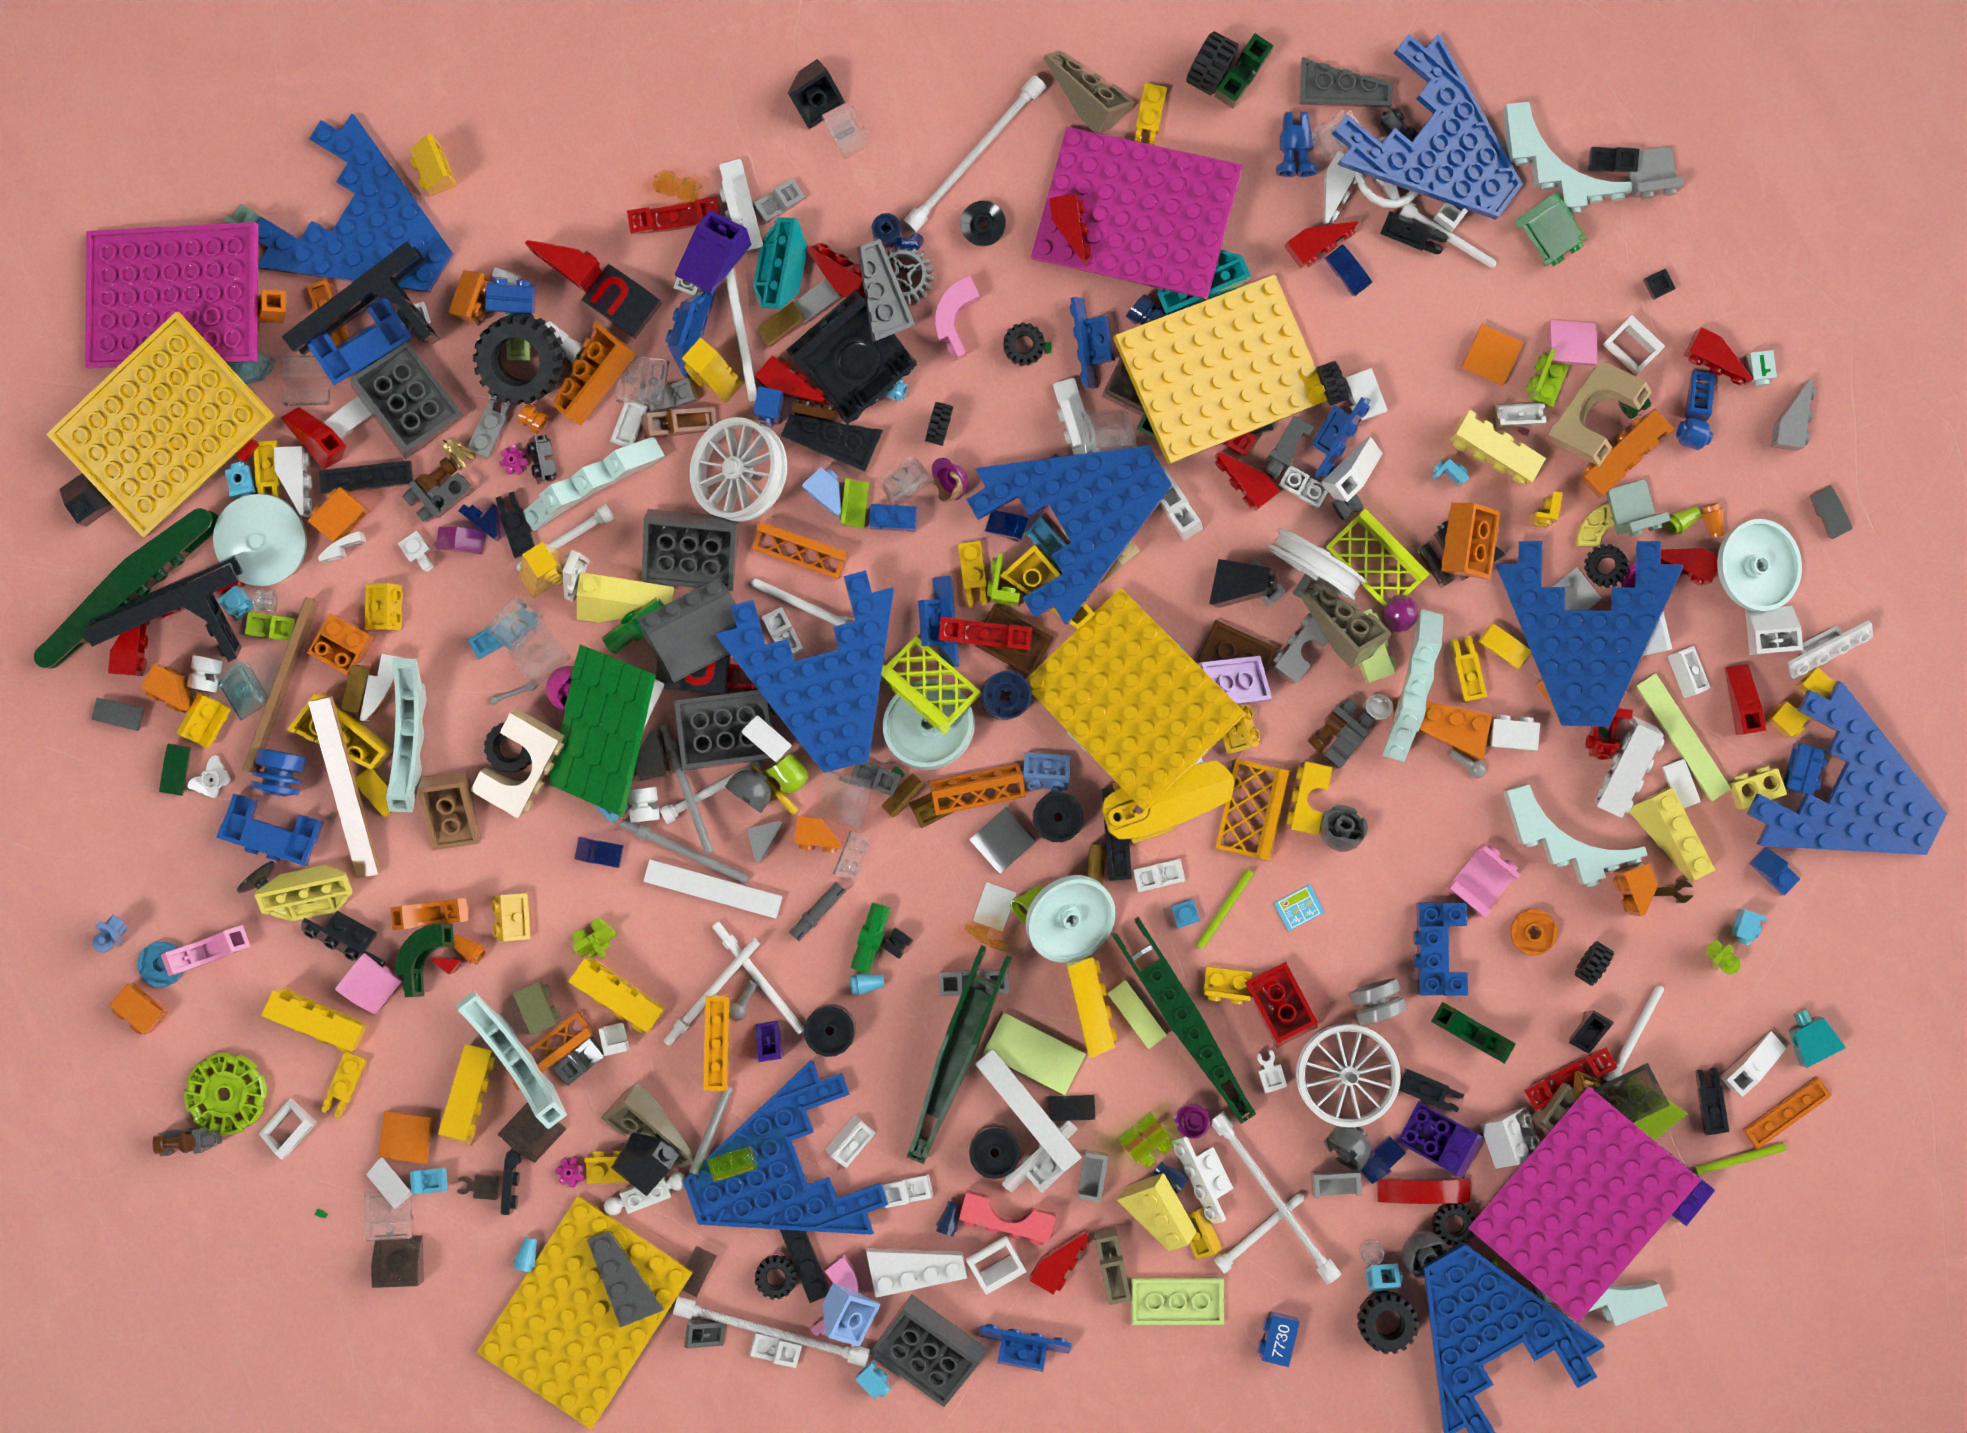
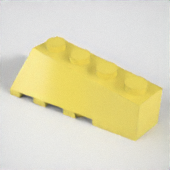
M1664 788L1632 805L1629 814L1637 820L1638 824L1651 836L1657 846L1666 853L1671 862L1687 880L1695 881L1715 871L1673 788Z

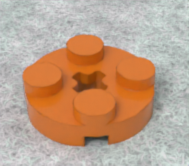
M1528 909L1518 913L1510 927V937L1513 945L1528 955L1535 956L1545 953L1553 947L1558 936V929L1549 914L1538 909ZM1535 925L1536 930L1540 931V934L1535 935L1534 939H1531L1528 929H1532V926Z

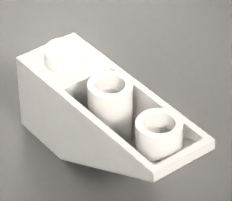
M1337 151L1324 174L1322 226H1326L1329 222L1334 223L1340 213L1336 210L1339 203L1345 204L1351 193L1347 189L1351 183H1357L1355 171L1337 164L1344 156L1340 151Z
M1368 436L1322 481V484L1333 499L1348 502L1366 483L1383 454L1371 436Z
M302 446L274 447L275 471L299 514L309 518V512L312 511V499L309 498L312 479L308 475L311 455Z
M1770 1031L1727 1069L1720 1078L1735 1095L1743 1097L1760 1082L1787 1048Z

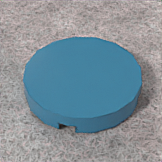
M167 941L154 942L141 951L137 960V970L147 984L154 987H167L176 983L182 977L183 972L168 976L161 957L163 953L178 949L175 944Z

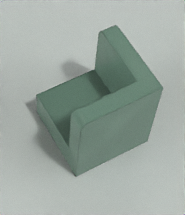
M240 204L232 218L225 216L224 220L228 223H257L261 216Z

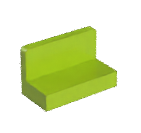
M845 478L841 514L842 526L865 529L869 482L852 481L850 478Z

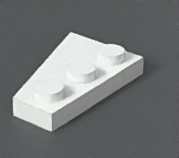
M571 550L570 554L567 553L562 561V567H564L562 571L564 598L572 602L577 593L580 572L585 573L590 559L574 550Z

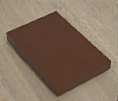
M994 604L984 622L1032 627L1030 650L973 646L1030 676L1037 669L1054 637Z
M1215 620L1196 662L1260 656L1266 675L1278 648Z

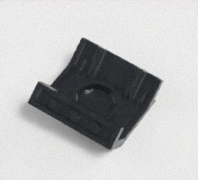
M856 289L787 349L790 357L810 375L835 406L840 417L847 425L851 421L857 420L869 406L877 403L880 396L886 391L892 390L896 383L902 377L909 375L917 365V361L895 334L872 342L867 303Z

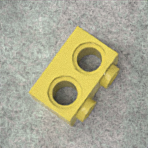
M1768 765L1756 769L1757 774L1748 776V773L1735 776V781L1728 784L1731 787V793L1737 809L1749 808L1756 794H1761L1770 800L1787 795L1779 769H1770ZM1766 777H1769L1772 781L1769 789H1766L1763 784ZM1745 784L1750 787V794L1747 797L1742 794V787Z

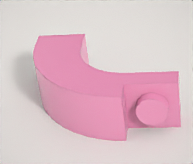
M971 276L965 277L953 284L940 299L936 310L935 324L939 343L948 340L949 343H946L951 356L955 355L957 360L966 357V352L954 327L955 319L963 308L980 300V295Z
M241 925L196 943L163 953L161 957L168 976H172L214 962L251 946L244 927Z
M842 1254L825 1268V1272L833 1283L848 1287L859 1293V1281L856 1270L847 1256ZM824 1316L811 1325L810 1330L815 1337L820 1333L823 1336L825 1335Z

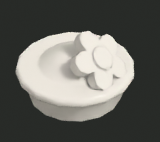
M1381 694L1370 696L1365 705L1368 715L1375 720H1383L1390 717L1394 708L1392 701Z

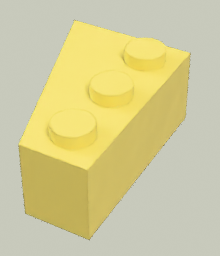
M1164 1173L1125 1186L1117 1199L1169 1252L1188 1246L1197 1232Z

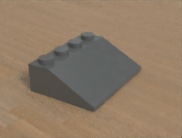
M408 341L350 378L353 391L405 459L424 448L462 416L461 411Z
M648 509L643 525L642 582L699 588L720 578L728 591H733L739 522L715 515Z
M720 578L638 618L643 637L673 682L730 654L717 638L716 633L737 628L731 605L736 603Z
M759 690L674 701L682 770L687 771L773 760L741 732L757 715L772 727L769 704Z
M911 1294L869 1354L945 1407L979 1365L987 1348Z

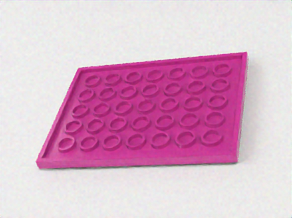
M1066 127L1031 259L1208 299L1243 165ZM1076 193L1079 199L1084 201L1085 213L1082 214V220L1087 223L1088 236H1085V242L1090 245L1091 258H1088L1089 266L1083 264L1053 223L1049 198Z
M246 222L86 231V368H117L177 311L182 314L226 363L257 362V223Z
M1588 1086L1471 1223L1468 1229L1579 1323L1698 1185L1701 1179Z

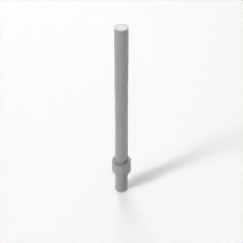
M663 724L659 726L665 742L663 746L671 758L705 855L713 853L714 851L685 770H682L681 759L678 753L679 746L672 737L669 725Z
M623 819L620 824L621 828L636 834V837L642 840L648 839L745 884L748 880L749 875L652 832L645 825L641 824L639 826L635 823H630L626 819Z

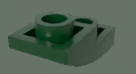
M167 744L159 792L183 796L191 747Z

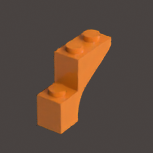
M261 290V294L258 296V330L260 323L284 324L286 292Z

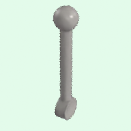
M528 682L526 686L497 697L491 696L489 702L495 705L499 700L527 690L533 691L535 685L532 682Z

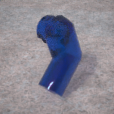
M913 233L909 238H898L896 245L901 250H913L914 248L919 250L924 243V239L919 233Z

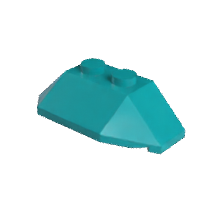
M777 217L774 222L775 224L762 239L763 247L759 250L753 288L760 307L768 309H782L799 293L807 254V245L798 219Z
M1221 249L1208 299L1159 289L1157 294L1166 315L1233 291L1249 280L1251 275L1242 255Z

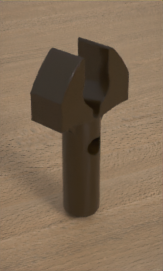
M1675 880L1673 887H1657L1654 896H1673L1676 899V903H1686L1693 895L1683 896L1681 893H1678V890H1681L1683 887L1689 888L1693 886L1686 880Z

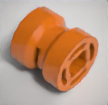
M529 403L520 412L517 422L522 426L528 425L530 431L537 435L546 425L549 416L544 412H536V408Z

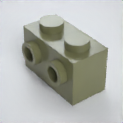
M540 981L513 993L531 1036L560 1023L559 1018H561L557 1006H553L549 997L552 994L547 984H543Z

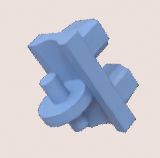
M114 914L111 915L105 924L99 921L96 928L100 933L94 936L92 942L94 949L100 953L108 952L112 949L114 942L120 948L124 943L121 936L128 929L124 925V921Z

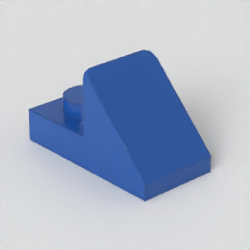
M1764 847L1749 863L1781 895L1785 896L1800 880L1787 866L1789 863L1767 847Z

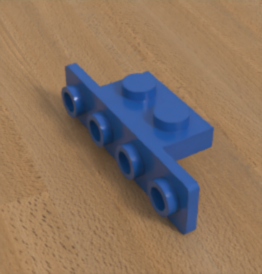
M1071 297L1070 312L1074 317L1075 327L1073 328V333L1078 343L1077 357L1081 362V381L1085 388L1095 389L1098 388L1095 366L1115 361L1109 319L1106 315L1087 319L1084 299Z
M1361 397L1351 414L1334 405L1311 444L1326 454L1314 475L1316 478L1324 479L1334 470L1335 466L1333 463L1337 457L1342 456L1346 449L1345 443L1349 437L1354 436L1358 429L1357 423L1361 417L1364 418L1370 409L1369 403L1371 400L1369 398Z
M951 575L934 577L932 579L934 599L918 601L921 645L938 646L939 656L952 667H958L957 643L938 640L941 617L955 618Z
M992 1324L981 1326L978 1335L979 1337L1001 1341L998 1364L1040 1372L1044 1370L1047 1350L1069 1354L1072 1343L1067 1342L1064 1338L1055 1337L1048 1339L1039 1333L1027 1335L1022 1334L1018 1329H1008L1006 1331Z

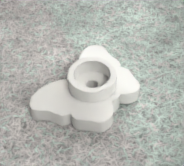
M214 755L208 760L206 771L201 773L202 776L192 778L187 786L189 789L203 793L205 796L216 798L220 794L219 789L230 784L231 778L228 771L224 770L225 766L221 762L220 757Z

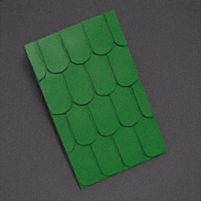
M580 644L571 674L572 682L560 733L565 735L561 742L564 744V747L558 756L555 755L554 766L549 776V785L624 818L643 731L664 687L662 682L655 679L656 675Z

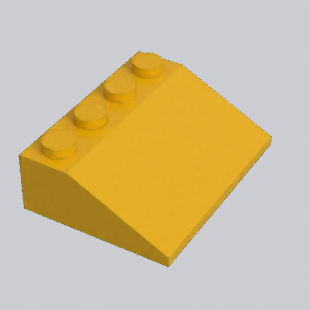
M1093 956L1066 963L1089 1058H1092L1115 1048L1114 1042L1118 1041L1115 1028H1110L1108 1019H1112L1110 1006H1105L1103 997L1107 996L1104 982L1099 983L1097 975L1101 974L1100 964L1098 960L1094 961Z

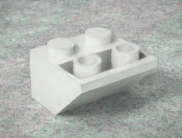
M1783 606L1761 612L1745 610L1749 656L1803 650L1801 625L1792 606Z
M1527 1106L1493 1117L1480 1125L1496 1169L1519 1165L1540 1144V1139L1536 1134Z

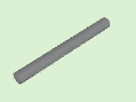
M728 1086L727 1091L721 1092L689 1170L690 1173L698 1175L733 1090L732 1087Z

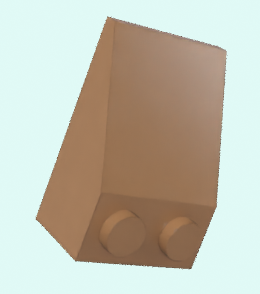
M467 770L422 777L417 790L433 850L479 844L473 792L470 791L471 784Z

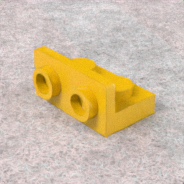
M1553 491L1545 499H1542L1540 512H1534L1529 516L1528 521L1534 522V526L1547 528L1548 525L1555 523L1559 518L1563 492Z
M389 583L366 584L365 630H401L402 585Z
M198 692L176 733L209 749L223 723L227 720L231 709L220 701Z
M1248 704L1239 705L1246 715L1222 737L1227 755L1260 745V734L1253 723L1254 713Z
M527 893L494 895L492 912L495 914L496 923L493 925V934L497 937V941L530 939Z
M1206 966L1202 994L1208 995L1207 1000L1221 1001L1223 997L1231 998L1230 1003L1244 1004V1000L1250 1001L1251 996H1249L1250 993L1245 982L1252 979V972Z
M602 1150L590 1151V1155L584 1157L587 1184L628 1182L611 1168L621 1150H614L613 1154H604Z

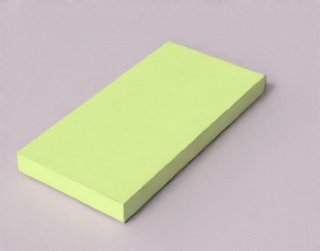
M1003 1012L983 1051V1054L986 1055L994 1049L1008 1067L1063 1095H1066L1086 1053Z
M1131 1277V1325H1224V1278Z

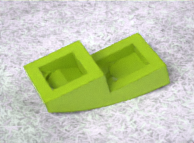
M248 612L244 635L289 641L294 629L295 619Z

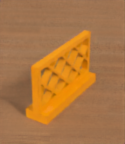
M1236 759L1232 773L1234 778L1233 791L1242 786L1248 798L1237 804L1234 798L1231 797L1230 801L1225 803L1215 848L1270 861L1290 771ZM1239 765L1249 767L1254 775L1242 782L1238 776ZM1253 768L1261 769V771L1256 773ZM1265 771L1274 772L1273 782L1264 787L1258 775ZM1256 777L1262 789L1250 795L1244 784ZM1236 778L1238 779V781H1239V783H1240V784H1238L1237 786H1235ZM1272 786L1271 792H1270V795H1269V793H1268V791H1267L1266 789H1268V788H1270V787ZM1264 791L1269 798L1268 805L1259 809L1253 798ZM1231 800H1232V802H1233V804H1234L1235 806L1230 809ZM1251 800L1257 811L1246 818L1239 806ZM1237 808L1244 820L1231 826L1227 819L1228 813ZM1265 809H1267V810H1266L1265 817H1264L1263 814H1262V811H1264ZM1260 814L1264 821L1263 827L1254 832L1248 820ZM1245 822L1252 834L1240 840L1234 829ZM1227 823L1229 829L1225 831V826ZM1232 831L1238 843L1231 847L1221 845L1223 836ZM1259 832H1261L1260 840L1256 835ZM1254 836L1259 843L1257 853L1247 851L1243 842ZM1241 845L1243 850L1236 849L1235 847Z
M726 993L705 996L703 1091L728 1090L730 996H726Z

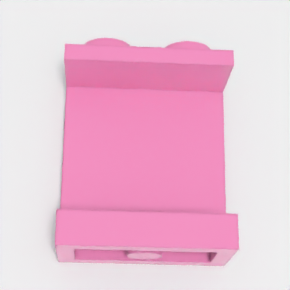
M1481 845L1446 887L1484 918L1491 912L1490 907L1513 879H1518L1521 876L1516 871L1518 867L1509 860L1504 862L1498 857L1500 852L1491 845L1488 847Z

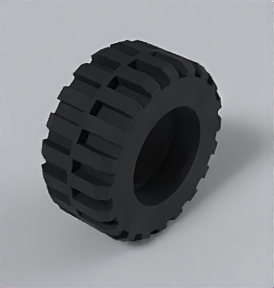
M516 313L498 319L480 334L481 338L476 341L474 347L477 350L473 354V362H477V367L474 368L476 375L480 374L482 380L479 382L482 387L487 385L490 389L488 393L491 396L498 395L500 396L499 401L504 403L511 401L513 405L529 404L547 395L560 382L562 378L561 373L565 370L566 363L563 362V358L566 357V353L560 346L563 344L561 337L556 338L554 335L556 330L552 326L548 328L545 325V320L541 318L534 319V315ZM520 338L529 342L535 348L539 357V369L532 378L520 380L511 376L504 369L500 359V351L502 345L507 340Z

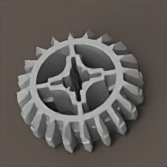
M905 244L904 250L901 251L900 246L895 245L896 252H893L890 247L887 248L890 264L893 263L894 274L899 285L904 286L909 291L902 293L905 300H907V305L911 306L912 298H914L916 303H919V294L922 297L927 296L926 291L923 290L924 288L927 290L932 289V285L927 282L934 281V276L928 275L934 272V268L931 266L926 267L931 263V260L929 258L922 260L925 256L924 251L916 255L918 250L916 246L910 252L908 244ZM898 259H910L916 262L917 264H911L906 266L903 265ZM899 268L905 273L908 272V283L906 280H902V278L899 279ZM922 270L921 282L914 288L911 279L917 274V271Z

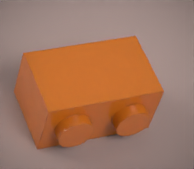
M134 982L126 984L109 1004L114 1009L112 1012L118 1018L126 1019L131 1024L130 1028L140 1035L151 1033L168 1013L164 1007Z

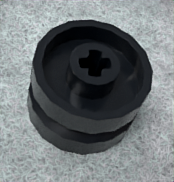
M1053 792L1043 796L1036 803L1033 810V824L1042 838L1051 842L1063 843L1079 833L1083 824V811L1080 803L1073 796L1064 792ZM1056 813H1061L1062 820L1056 822L1053 818Z
M824 1004L816 1008L807 1018L804 1026V1038L809 1048L816 1054L825 1057L837 1056L845 1052L852 1044L856 1034V1022L852 1014L845 1007L837 1004ZM829 1026L834 1029V1033L831 1035L826 1034V1028Z
M997 1124L984 1126L971 1139L969 1148L970 1162L976 1172L983 1177L991 1179L1004 1178L1012 1173L1018 1165L1020 1158L1018 1139L1005 1126ZM991 1149H998V1155L994 1156L993 1153H990Z

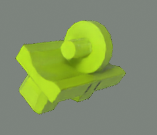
M597 918L590 924L594 930V933L587 936L583 929L572 934L575 944L572 947L581 957L589 954L593 958L598 954L604 959L607 957L605 949L611 946L609 940L617 936L612 927L606 924L603 919Z
M1715 939L1706 948L1705 955L1712 960L1711 967L1715 971L1720 967L1725 974L1733 975L1740 970V960L1737 956L1732 955L1734 948L1730 944L1724 947Z

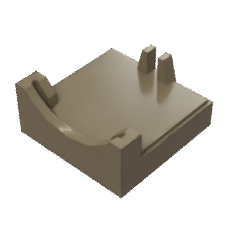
M1562 1083L1542 1112L1536 1111L1531 1118L1550 1132L1575 1103L1573 1088L1566 1083Z

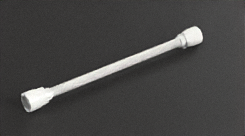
M1032 75L1021 88L1022 93L1014 105L1008 109L1006 114L982 138L983 140L963 159L952 174L948 176V179L938 187L934 194L924 203L925 205H921L918 209L914 208L904 218L903 222L915 233L918 232L928 220L926 216L930 213V209L942 198L941 196L961 177L976 160V157L986 149L1025 103H1028L1031 99L1035 100L1045 90L1046 85L1041 79Z
M1224 1110L1210 1119L1212 1127L1219 1136L1223 1135L1225 1139L1231 1142L1230 1144L1240 1154L1239 1156L1247 1164L1248 1169L1252 1171L1253 1176L1259 1181L1264 1191L1268 1193L1267 1195L1275 1203L1274 1205H1277L1276 1207L1280 1210L1285 1220L1289 1222L1288 1224L1292 1227V1230L1296 1232L1297 1237L1305 1244L1304 1246L1308 1249V1252L1315 1259V1263L1318 1266L1316 1271L1326 1285L1339 1278L1341 1272L1330 1258L1327 1260L1315 1248L1316 1246L1308 1238L1307 1233L1303 1231L1302 1226L1296 1221L1291 1211L1287 1209L1288 1207L1280 1199L1281 1197L1275 1192V1189L1271 1187L1272 1185L1266 1180L1267 1178L1259 1170L1258 1165L1250 1158L1251 1156L1247 1153L1242 1143L1238 1141L1239 1139L1235 1136V1132L1232 1129L1234 1125Z
M679 1296L677 1298L673 1315L691 1319L692 1316H701L716 1322L721 1321V1323L735 1325V1327L738 1326V1328L752 1330L756 1333L761 1332V1334L775 1336L778 1339H787V1341H792L796 1344L801 1343V1345L815 1347L818 1350H827V1352H832L836 1355L841 1354L843 1358L848 1359L847 1363L862 1367L866 1366L870 1351L868 1348L853 1344L851 1347L845 1346L842 1348V1346L828 1344L825 1341H816V1339L805 1338V1336L802 1337L799 1334L788 1333L785 1330H776V1328L765 1327V1325L762 1326L759 1323L748 1322L745 1319H736V1317H731L730 1315L725 1316V1314L722 1315L719 1312L708 1311V1309L705 1310V1308L702 1309L700 1308L701 1306L695 1305L696 1301Z

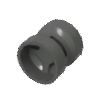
M1356 494L1348 502L1334 500L1332 502L1333 508L1343 521L1350 518L1353 512L1358 513L1364 509Z

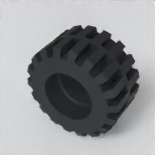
M1216 31L1210 33L1190 67L1186 83L1210 96L1214 94L1227 74L1238 52L1239 44Z
M1382 1291V1294H1378V1292L1373 1293L1374 1297H1367L1365 1299L1366 1303L1364 1305L1361 1304L1359 1307L1361 1312L1357 1313V1319L1359 1320L1357 1325L1360 1334L1369 1346H1372L1378 1352L1379 1350L1382 1351L1383 1354H1388L1389 1352L1396 1354L1399 1349L1406 1350V1345L1408 1343L1412 1345L1414 1342L1413 1336L1418 1334L1416 1327L1419 1326V1321L1416 1318V1311L1403 1296H1399L1395 1292ZM1386 1310L1396 1311L1400 1315L1398 1328L1390 1334L1378 1333L1375 1329V1321L1378 1315Z

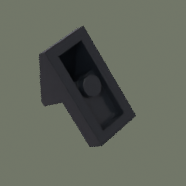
M1594 1010L1585 1011L1582 1023L1571 1035L1569 1043L1590 1054L1611 1028L1614 1021Z

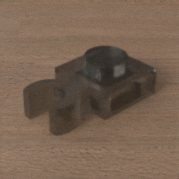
M476 1174L475 1180L468 1176H461L458 1178V1181L466 1182L467 1188L458 1189L457 1193L464 1195L474 1191L473 1198L497 1200L500 1176Z

